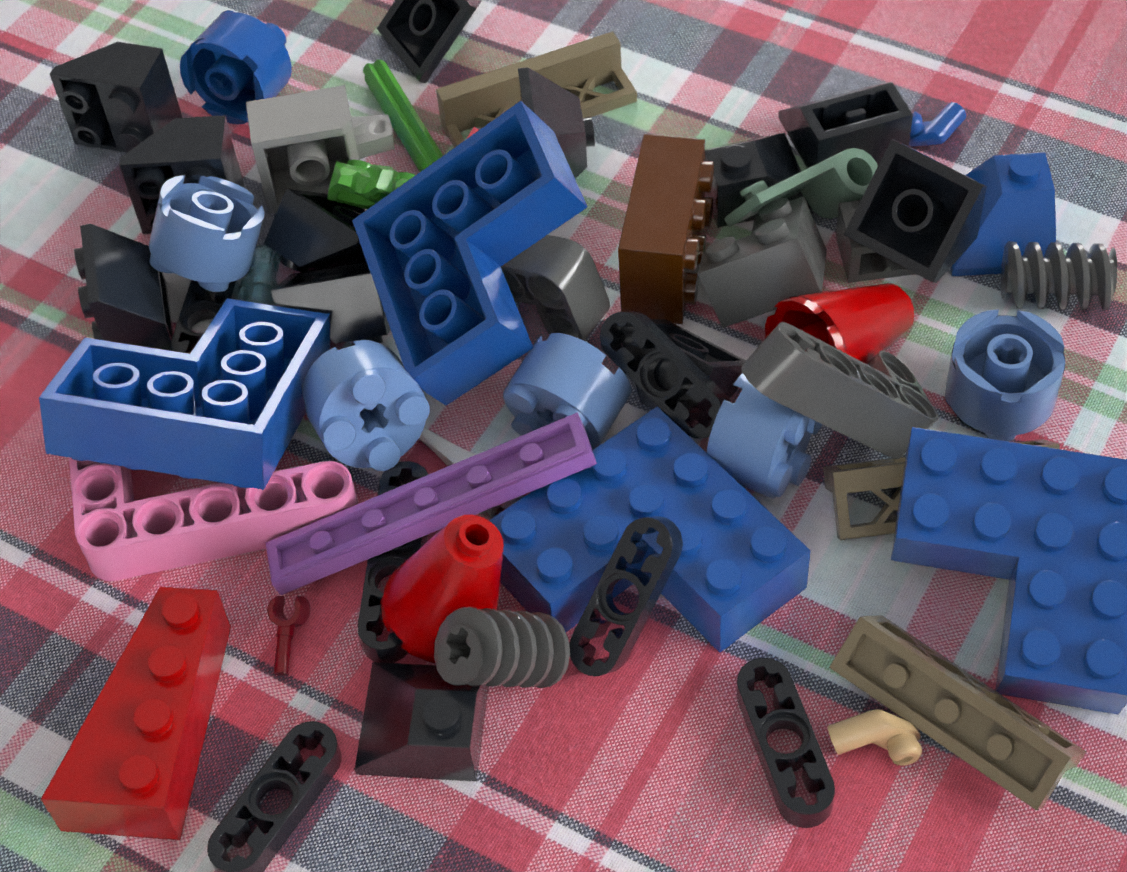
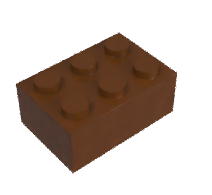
M653 134L643 135L618 246L621 312H639L646 315L649 319H667L674 324L683 325L686 305L696 304L699 277L698 273H693V270H696L697 265H700L702 254L706 250V235H702L700 232L704 230V227L710 228L713 213V197H705V192L710 193L712 189L714 162L705 161V139Z

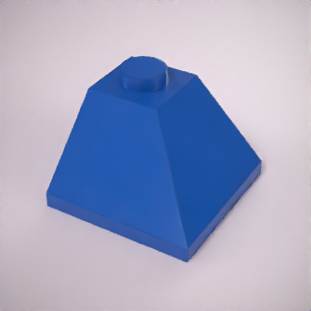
M1046 153L994 155L967 173L966 176L986 185L987 188L978 237L951 266L952 277L1001 274L1004 246L1008 241L1017 242L1021 255H1023L1025 247L1029 242H1038L1044 256L1047 246L1051 242H1056L1055 188Z

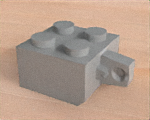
M345 85L246 102L251 145L269 214L277 212L286 189L328 194L336 161L347 164L348 160H360L395 149L389 116H351Z

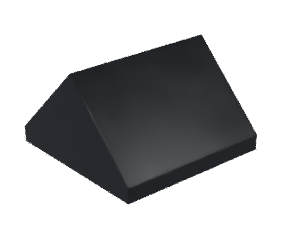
M891 139L844 235L930 282L937 283L977 239L987 186L897 140Z

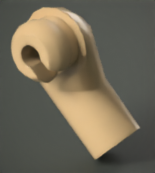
M881 709L870 710L827 726L830 739L838 755L871 743L888 750L892 762L900 766L912 764L922 755V747L918 742L921 735L918 729L911 722Z

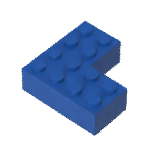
M519 101L352 220L404 369L419 384L422 391L445 406L533 349L501 266L588 207L554 131L522 101Z
M227 298L190 354L84 337L39 396L46 454L70 457L77 461H94L124 466L131 470H148L178 475L185 479H202L232 484L240 488L264 490L306 414L305 402L302 397V386L306 374L313 363L323 353L330 350V314Z
M655 407L593 449L596 465L530 492L489 520L500 531L504 543L500 583L527 612H543L554 616L563 626L565 632L578 624L627 526L634 520L644 517H665L671 520L680 530L683 540L682 552L661 594L719 653L807 588L811 550L659 407ZM658 531L642 535L641 540L648 545L647 552L641 563L629 564L627 562L626 566L628 568L641 570L649 555L662 554L663 547L659 546L656 542L659 534ZM644 572L651 578V573ZM626 579L619 580L613 588L612 597L615 598L633 585V583Z
M912 427L905 457L891 561L1008 579L995 691L1001 695L1119 715L1127 704V459Z

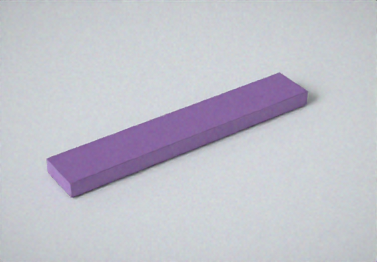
M578 412L266 542L272 585L280 595L286 594L440 530L458 516L476 515L596 465L597 463L584 424Z

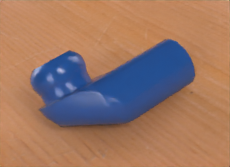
M950 102L933 120L924 122L922 116L914 111L912 113L909 147L943 144L966 119L967 115L964 108L955 102Z

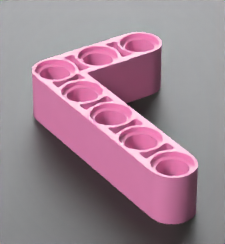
M69 457L75 536L92 573L97 578L105 581H118L266 549V542L358 504L352 476L348 468L334 461L318 462L275 471L264 490L240 488L232 484L218 483L134 501L131 469L94 461H77Z

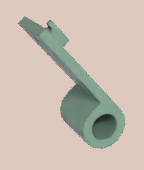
M846 149L769 188L764 180H761L740 191V194L747 201L727 215L724 220L728 227H731L759 213V210L768 203L780 198H789L799 192H802L807 203L815 213L828 219L837 218L839 203L862 199L878 164L870 154L862 149Z

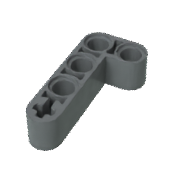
M546 235L501 266L514 301L535 305L549 335L551 333H563L585 341L609 311V298L591 255L583 246L573 240Z
M780 322L741 367L746 379L766 397L894 459H899L906 453L912 427L929 429L938 420L936 410L913 373L904 363L889 352L879 351L868 364H865L785 322Z

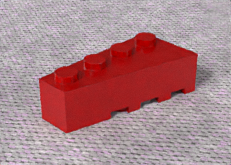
M159 587L41 797V801L60 831L181 840L231 630V624L218 590Z

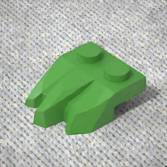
M348 160L347 164L336 161L327 199L369 209L416 174L397 172L392 167L372 165L361 160Z

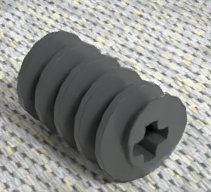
M1008 241L1005 244L1001 268V294L1003 299L1006 293H1012L1016 307L1023 308L1028 293L1034 294L1038 309H1044L1049 294H1055L1059 309H1066L1070 296L1077 295L1080 309L1087 310L1092 296L1098 295L1102 310L1109 311L1117 284V255L1115 248H1111L1108 255L1103 244L1094 243L1086 256L1085 249L1081 243H1072L1066 255H1064L1061 244L1051 242L1043 256L1038 242H1029L1025 247L1023 255H1021L1017 242Z
M476 607L458 608L449 614L439 627L435 640L434 659L437 671L443 680L452 685L468 684L470 686L486 685L488 687L520 686L522 688H547L559 682L567 671L570 647L569 639L563 626L554 616L543 612H514L506 609L495 610L492 608L478 609Z

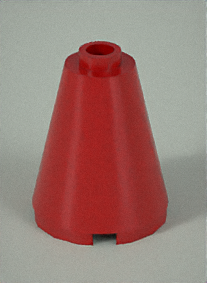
M892 283L792 296L779 301L774 306L777 307L775 314L767 317L765 339L780 322H785L868 364L879 351L888 350L911 329L914 322V306L909 295L899 286Z
M461 515L454 518L390 576L381 599L383 623L389 632L392 628L395 634L403 641L401 647L410 655L435 663L434 647L439 627L446 617L458 608L476 607L478 609L492 608L498 610L504 543L500 531L492 522L477 515Z

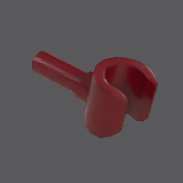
M275 596L268 604V617L271 622L277 625V645L273 670L275 675H288L291 644L294 638L295 627L301 626L309 618L311 611L310 603L304 596L296 597L294 602L295 611L289 620L283 612L285 605L284 596Z

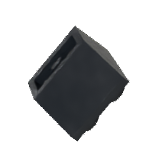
M117 41L53 67L50 72V77L74 143L77 145L127 153L175 118H183L162 48Z
M888 82L779 111L778 118L808 169L851 148L864 150L879 165L891 139L897 140L909 147L913 114L893 82Z
M225 115L175 118L120 157L119 167L143 234H151L161 188L171 178L185 175L184 184L199 183L201 176H213L233 182L244 188V182Z
M93 224L81 225L82 247L74 249V255L80 278L82 280L86 279V286L78 287V294L84 317L86 319L94 317L95 321H92L94 339L168 350L173 337V327L167 284L163 272L154 269L149 262L151 257L149 246Z

